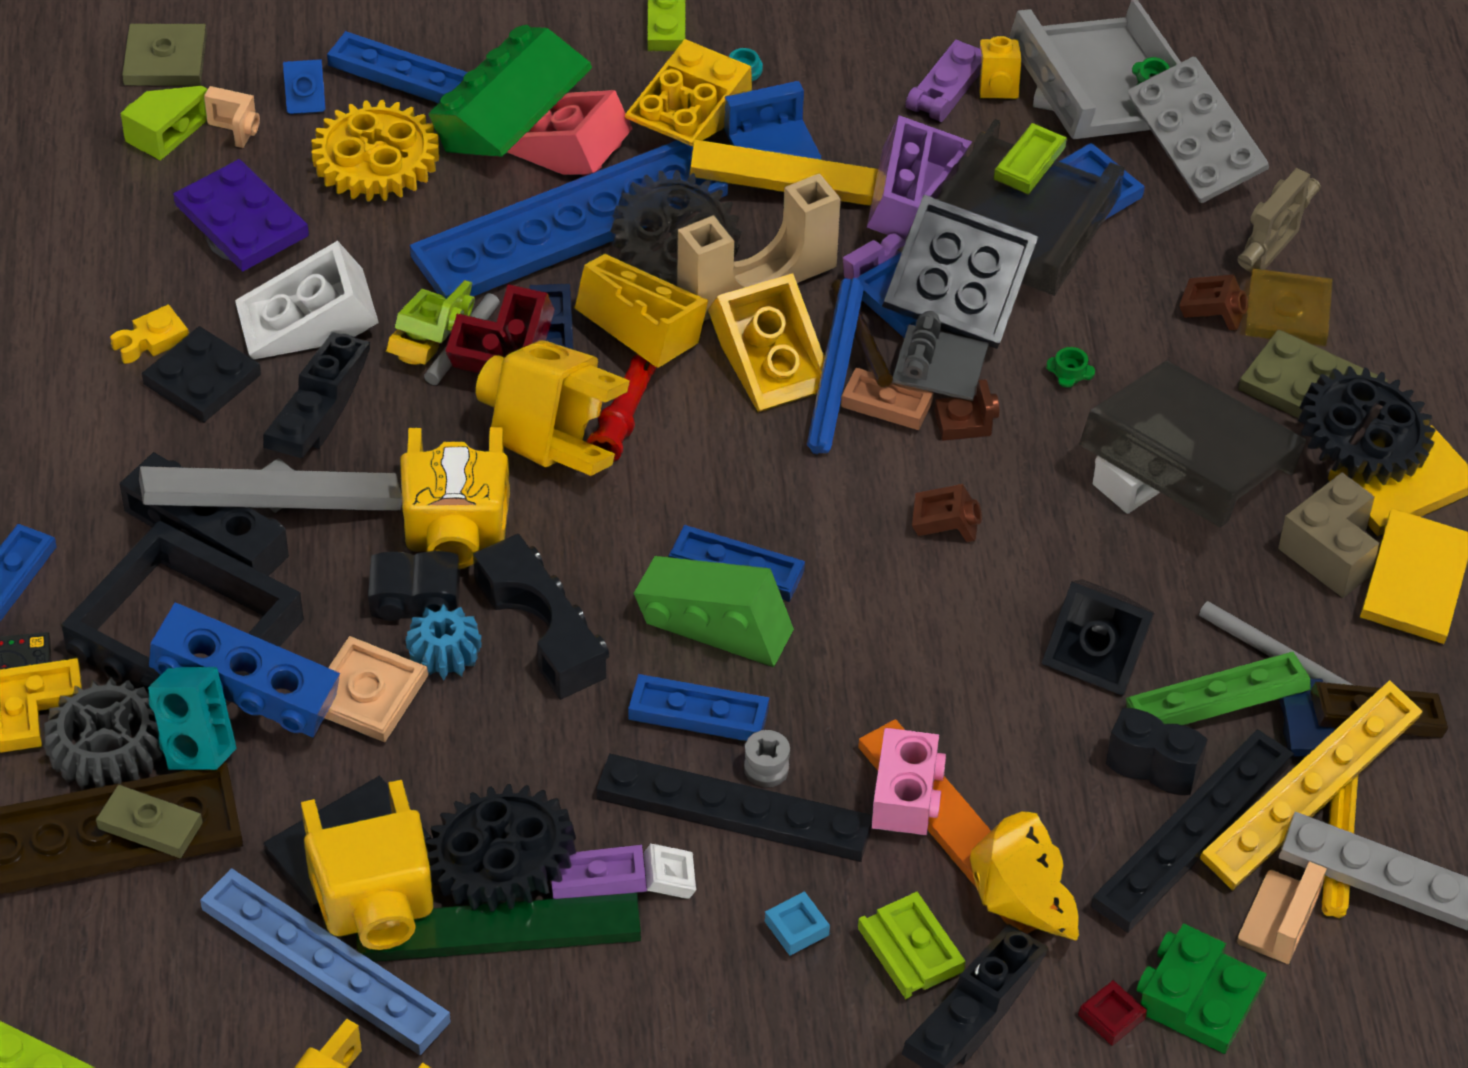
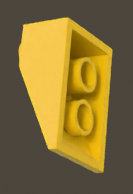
M793 273L716 297L708 309L720 345L757 412L817 394L824 355Z

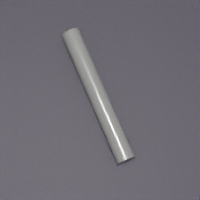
M491 293L486 294L470 316L488 320L500 304L499 299ZM446 347L424 374L425 380L432 385H437L452 366L445 352Z

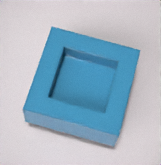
M805 891L765 911V923L789 956L829 936L830 924Z

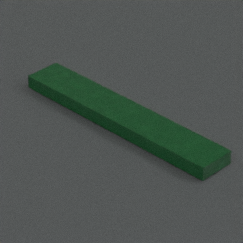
M637 893L535 900L531 903L522 901L515 902L514 909H509L506 903H498L497 908L493 912H490L488 904L480 905L476 910H472L471 906L433 908L430 915L414 919L416 928L409 940L399 946L383 950L369 949L363 946L358 933H356L357 951L373 962L641 941Z

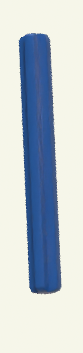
M845 278L841 281L807 439V446L811 448L810 450L814 454H827L832 446L864 291L863 285L860 284V280L857 278Z

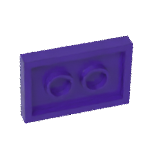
M240 159L173 193L175 205L242 272L309 236L308 224Z

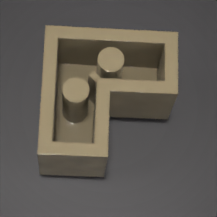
M1340 473L1285 516L1278 549L1344 598L1372 575L1379 542L1364 531L1367 529L1375 496L1344 473Z

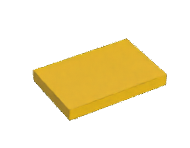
M1436 429L1431 438L1434 441V445L1429 452V456L1422 468L1418 467L1412 477L1405 474L1402 481L1398 483L1390 476L1386 485H1382L1377 476H1373L1369 484L1365 483L1360 473H1356L1352 479L1375 496L1368 526L1377 536L1384 533L1391 508L1422 517L1468 496V464ZM1342 467L1336 472L1331 469L1328 480L1331 481L1340 473L1348 476V469Z
M1391 508L1360 618L1444 644L1448 637L1468 561V532Z

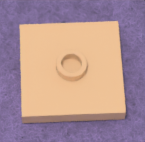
M349 636L328 667L339 672L340 677L337 695L325 719L386 742L427 679V666Z

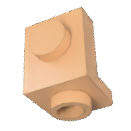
M210 86L204 95L208 125L233 130L235 147L244 148L249 137L257 133L260 123L259 113L255 112L254 96Z

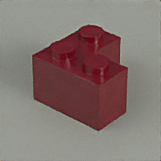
M508 284L497 322L456 314L445 350L453 367L480 374L483 366L491 357L499 355L505 358L508 354L534 342L546 341L555 311L548 293Z

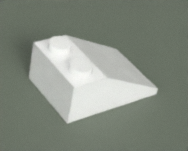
M339 241L334 242L235 300L248 353L253 360L319 348L332 332L355 337L379 323L363 268Z

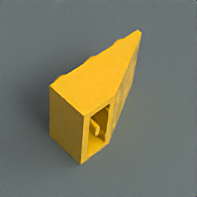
M684 39L626 112L625 118L693 146L694 139L703 141L724 128L725 96L752 91L751 66Z

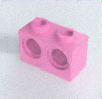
M885 728L873 802V829L927 835L929 817L938 818L941 791L933 790L934 780L943 781L946 754L938 753L939 734Z

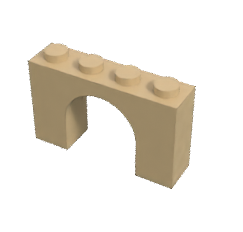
M820 173L784 187L783 221L777 235L756 255L734 262V240L714 215L678 229L677 286L708 300L704 317L705 321L711 318L708 309L718 295L791 273L794 274L796 282L799 283L837 267L841 198Z

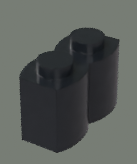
M428 551L416 555L404 552H382L371 556L368 601L372 617L387 621H397L414 615L423 618L425 607L433 612H437L443 603L450 612L459 608L460 566L458 554L445 551Z
M1122 708L1111 731L1106 765L1125 777L1139 780L1148 779L1153 785L1168 793L1191 795L1202 770L1208 739L1190 727L1179 724H1164L1158 717L1146 711Z

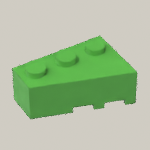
M654 556L634 592L646 624L771 667H775L794 630L771 568Z

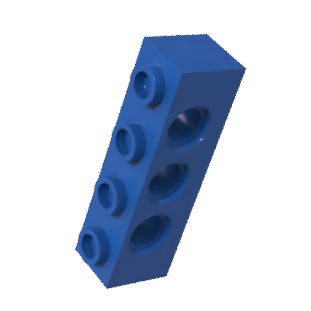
M176 602L150 644L149 667L155 669L160 675L168 668L217 667L225 700L238 705L248 714L262 715L276 721L283 728L293 733H303L314 738L337 695L339 672ZM202 653L209 657L199 658L194 656V654ZM245 671L250 675L241 676L234 672ZM287 689L291 691V693L283 694L277 692L276 690Z

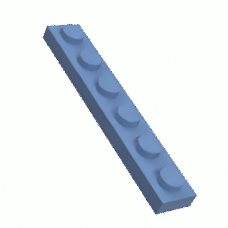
M232 868L200 899L204 912L418 1055H421L451 1022L449 1011Z

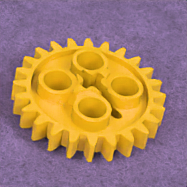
M368 100L363 103L362 109H357L353 104H349V113L347 114L335 110V120L324 118V128H316V139L311 141L313 167H316L317 177H324L326 187L336 184L337 194L350 190L351 199L353 200L360 193L365 194L367 202L372 200L374 194H380L383 201H387L389 192H394L398 197H403L402 188L407 187L410 190L416 191V180L427 183L428 172H435V162L439 161L438 134H434L433 123L426 124V115L424 114L414 116V107L400 111V102H396L391 108L385 107L384 100H380L377 107H371Z

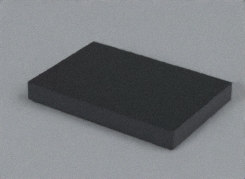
M379 775L320 809L318 814L322 829L392 814L387 783ZM301 820L263 842L264 851L314 914H316L321 909L308 874L304 846L306 833L304 822ZM422 826L425 841L431 839L430 834Z

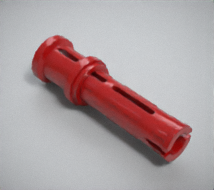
M639 354L633 356L624 376L625 379L630 380L627 393L614 398L610 406L602 409L598 417L599 426L595 432L589 435L586 441L615 453L613 462L621 457L623 453L622 443L626 437L631 435L635 428L633 415L652 375L657 367L649 362L647 369L644 370L647 360Z

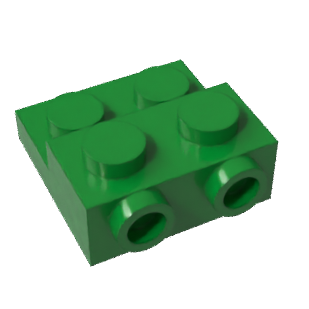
M1183 923L1177 935L1168 931L1164 936L1157 952V957L1162 959L1157 969L1147 966L1137 986V992L1142 994L1141 1005L1147 1010L1146 1017L1226 1054L1263 988L1267 973L1224 954L1225 942Z

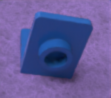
M322 59L283 62L288 114L324 112L326 107Z

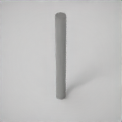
M1209 601L1200 610V617L1269 657L1294 652L1310 679H1323V682L1353 685Z

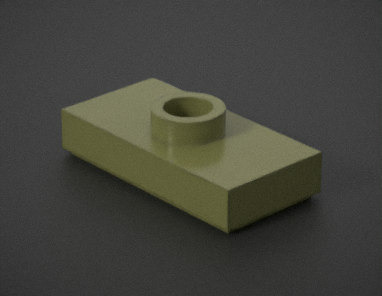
M121 785L116 787L96 819L98 829L178 858L183 856L203 823L201 814Z

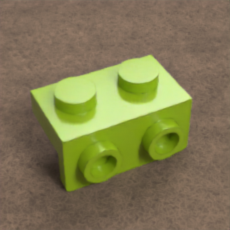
M464 280L447 299L443 295L421 289L398 313L395 328L405 331L407 336L415 340H432L442 343L452 331L456 314L471 315L475 303V297L470 296L473 283Z

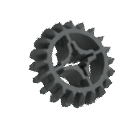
M110 677L106 685L99 686L92 679L88 689L82 690L75 686L73 697L60 695L59 707L50 708L49 721L44 723L43 732L46 741L44 742V747L52 768L55 769L56 773L61 772L67 784L77 780V785L83 791L91 784H95V788L109 784H119L126 780H138L139 772L152 774L153 762L162 761L163 751L159 745V730L155 714L150 708L149 693L146 692L145 688L141 687L134 690V686L129 680L121 686H116V682ZM137 725L140 729L137 735L131 738V729ZM80 731V740L74 745L72 740Z

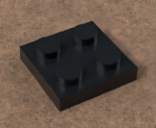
M200 326L142 372L144 385L203 423L261 375L258 362Z

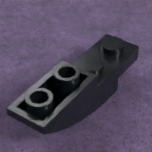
M332 332L299 374L298 390L263 434V448L303 458L311 447L320 449L334 428L356 386L370 351V342L354 338L348 334Z
M1008 924L959 975L956 989L905 1041L902 1055L922 1068H953L958 1062L964 1065L982 1045L1021 994L1047 954L1048 947Z

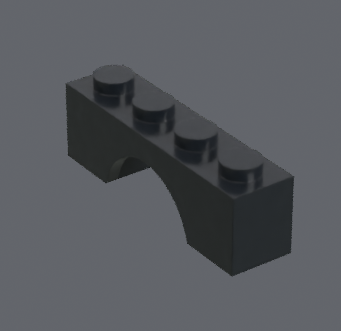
M518 533L473 553L474 580L495 610L518 609L527 611L539 617L549 627L546 634L537 642L538 670L560 700L606 679V659L609 658V650L604 639L599 634L594 635L587 626L583 611L577 604L571 605L565 596L561 581L556 575H549L544 568L540 553L534 546L529 547Z

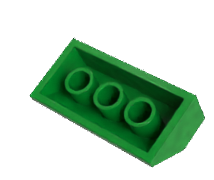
M522 25L514 28L509 33V37L499 47L488 52L486 59L477 68L466 73L463 81L451 92L443 95L440 103L428 114L446 152L502 157L592 69L590 61L550 29Z

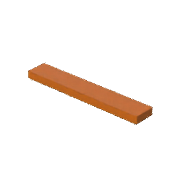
M896 719L859 738L858 748L877 771L879 769L885 728L905 730ZM944 776L943 781L934 780L933 790L941 791L938 818L929 817L927 830L976 887L970 863L971 850L991 830ZM1053 903L1050 908L1058 911V908ZM1000 916L1007 925L1010 924L1026 934L1037 929Z

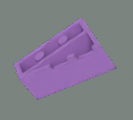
M898 116L882 149L867 228L886 235L896 233L905 240L909 235L923 195L935 199L939 196L956 174L972 141Z

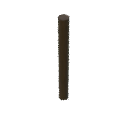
M843 279L834 281L831 286L836 299L840 283ZM859 310L854 336L878 386L888 387L893 382V377Z

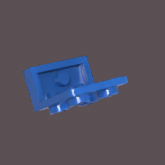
M794 81L725 96L724 131L732 146L821 160V155L803 121L804 90L800 82Z

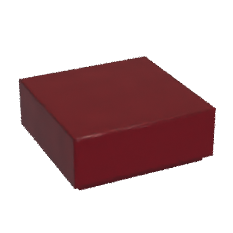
M1112 980L1080 1006L1078 1016L1113 1046L1146 1019L1147 1010Z

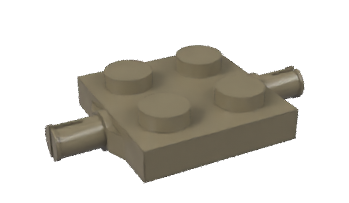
M1296 168L1286 180L1280 179L1277 182L1271 197L1265 203L1260 202L1256 206L1250 219V223L1254 225L1253 232L1246 243L1244 252L1237 259L1239 265L1245 270L1260 276L1299 232L1304 210L1310 204V200L1315 194L1320 191L1319 188H1321L1320 183L1316 179L1310 178L1311 174Z

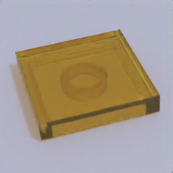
M1252 268L1245 336L1271 339L1276 331L1280 329L1312 345L1326 346L1329 332L1333 279Z

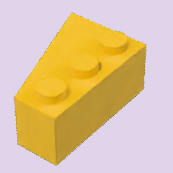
M603 254L584 265L575 309L652 365L659 368L698 344L708 300L614 257Z

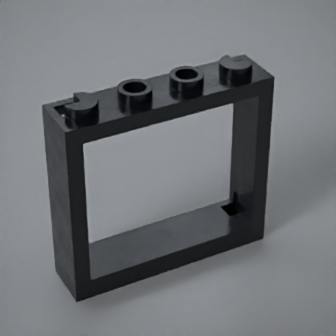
M158 521L61 624L65 648L68 653L78 658V662H87L97 667L116 682H126L129 680L134 688L144 687L146 692L149 693L148 687L160 676L155 669L149 667V657L103 634L98 629L159 563L263 615L262 619L248 634L278 647L302 623L304 616L301 592ZM245 671L234 672L241 676L250 675ZM225 700L226 706H228L231 702Z

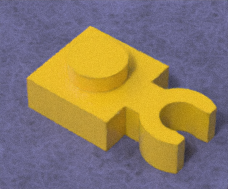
M168 304L132 320L134 330L117 331L110 336L114 351L122 348L120 350L122 361L124 364L136 361L141 356V353L149 350L154 357L172 349L189 335V331Z

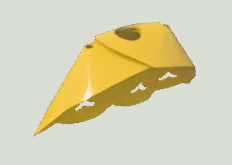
M1021 811L1004 818L971 850L970 863L983 906H987L988 911L1076 941L1079 936L1078 910L1073 895L1060 883L1064 865L1059 848L1052 844L1048 831L1037 813ZM1030 827H1033V835L1038 839V844L1026 837ZM1044 853L1047 855L1045 862H1047L1048 868L1037 861ZM1054 898L1059 899L1058 907L1062 909V914L1050 908L1053 905ZM1064 928L1065 930L1062 933L1059 929Z

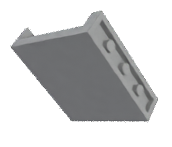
M1131 0L1126 17L1048 26H1042L1031 9L1019 10L1016 13L1009 36L1010 39L1019 41L1022 63L1072 139L1151 130L1128 95V90L1138 83L1136 76L1132 73V67L1136 62H1143L1150 57L1164 60L1170 68L1181 63L1138 0Z

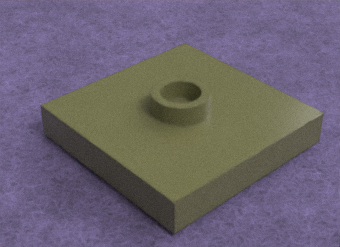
M130 24L122 74L124 85L201 86L207 38L206 24Z

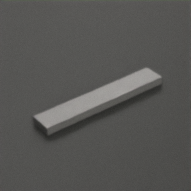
M140 467L139 472L142 501L145 505L390 511L401 510L402 494L396 473Z

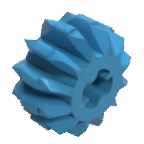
M444 603L437 612H433L425 607L423 618H412L410 631H407L406 649L409 650L410 660L427 666L428 676L439 672L443 680H445L448 672H455L462 677L465 666H475L477 653L480 652L482 647L481 635L479 634L474 616L465 617L461 607L450 612Z

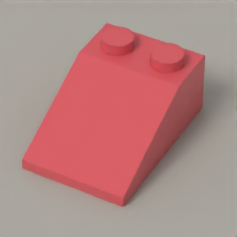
M615 90L566 93L507 153L562 175L581 174L582 176H587L602 168L605 160L612 152L620 148L622 141L633 128L630 121L625 118L626 113Z

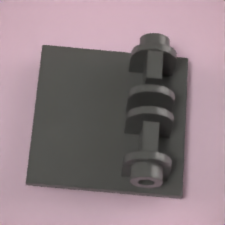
M933 311L924 312V314L918 317L916 326L908 325L892 383L973 401L989 343L940 332L941 321L937 313Z

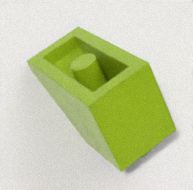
M204 86L146 91L120 113L125 142L161 161L207 121L204 95L208 89Z

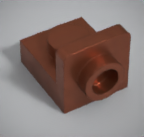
M1234 274L1189 278L1179 307L1184 318L1222 315L1228 330H1238L1242 316L1246 314L1248 309V299L1245 291L1240 289Z
M987 379L978 380L977 393L974 395L973 401L957 397L935 399V414L942 441L991 436L993 419L999 418L1000 410L997 394H990Z
M963 484L915 494L912 527L918 536L958 529L966 542L976 541L977 525L982 522L981 507L976 499L971 498Z

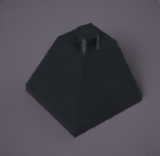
M1084 579L1071 581L1041 664L1124 696L1155 612L1120 593Z

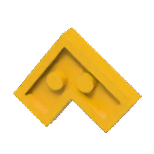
M78 658L0 670V753L42 746L39 711L59 707L60 695L73 697L75 686L82 689Z

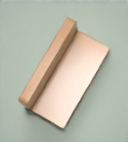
M1309 861L1301 881L1274 870H1269L1238 935L1237 943L1240 946L1289 965L1319 898L1327 868Z

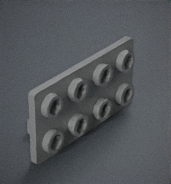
M1191 57L1128 90L1129 98L1200 203H1204L1269 169L1267 159L1196 57Z

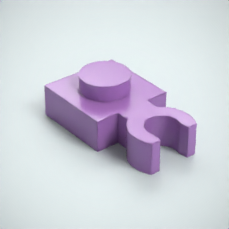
M893 233L885 237L881 244L872 240L844 256V279L857 278L899 254L898 249L905 245L906 240Z

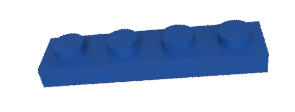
M347 31L343 33L327 53L328 66L436 103H440L441 97L456 88L463 81L464 75L468 73Z

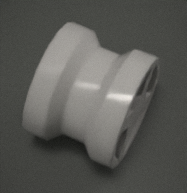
M761 730L748 738L745 744L746 759L744 761V770L746 777L754 785L763 788L774 787L786 780L789 773L788 759L790 757V744L786 737L776 731Z

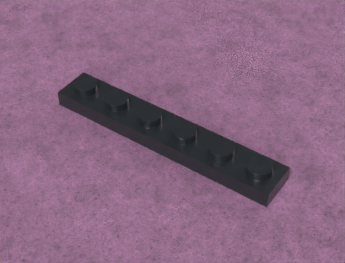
M1257 729L1093 895L1091 907L1128 933L1200 859L1202 852L1236 822L1292 764L1294 753Z
M609 753L596 789L597 800L862 862L872 829L873 815L611 753Z

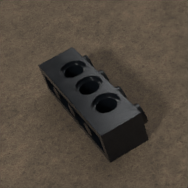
M153 452L119 483L124 511L150 527L161 521L267 576L274 572L289 557L286 529L276 519L266 518L250 507L143 504L139 484L140 467L183 468L174 460H167Z

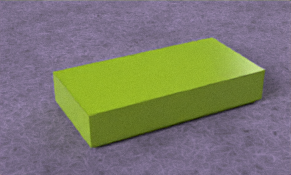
M1032 123L995 168L994 180L1029 194L1065 149L1067 137Z

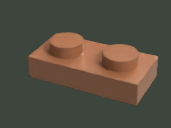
M855 368L841 396V407L919 430L933 402L934 392L897 383H891L888 387H880L872 372Z

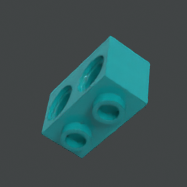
M217 667L168 668L148 687L149 705L155 714L159 730V745L165 754L168 770H217L237 749Z

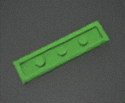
M1289 652L1126 698L1127 708L1151 713L1163 721L1164 724L1185 725L1311 690L1310 677L1295 653Z

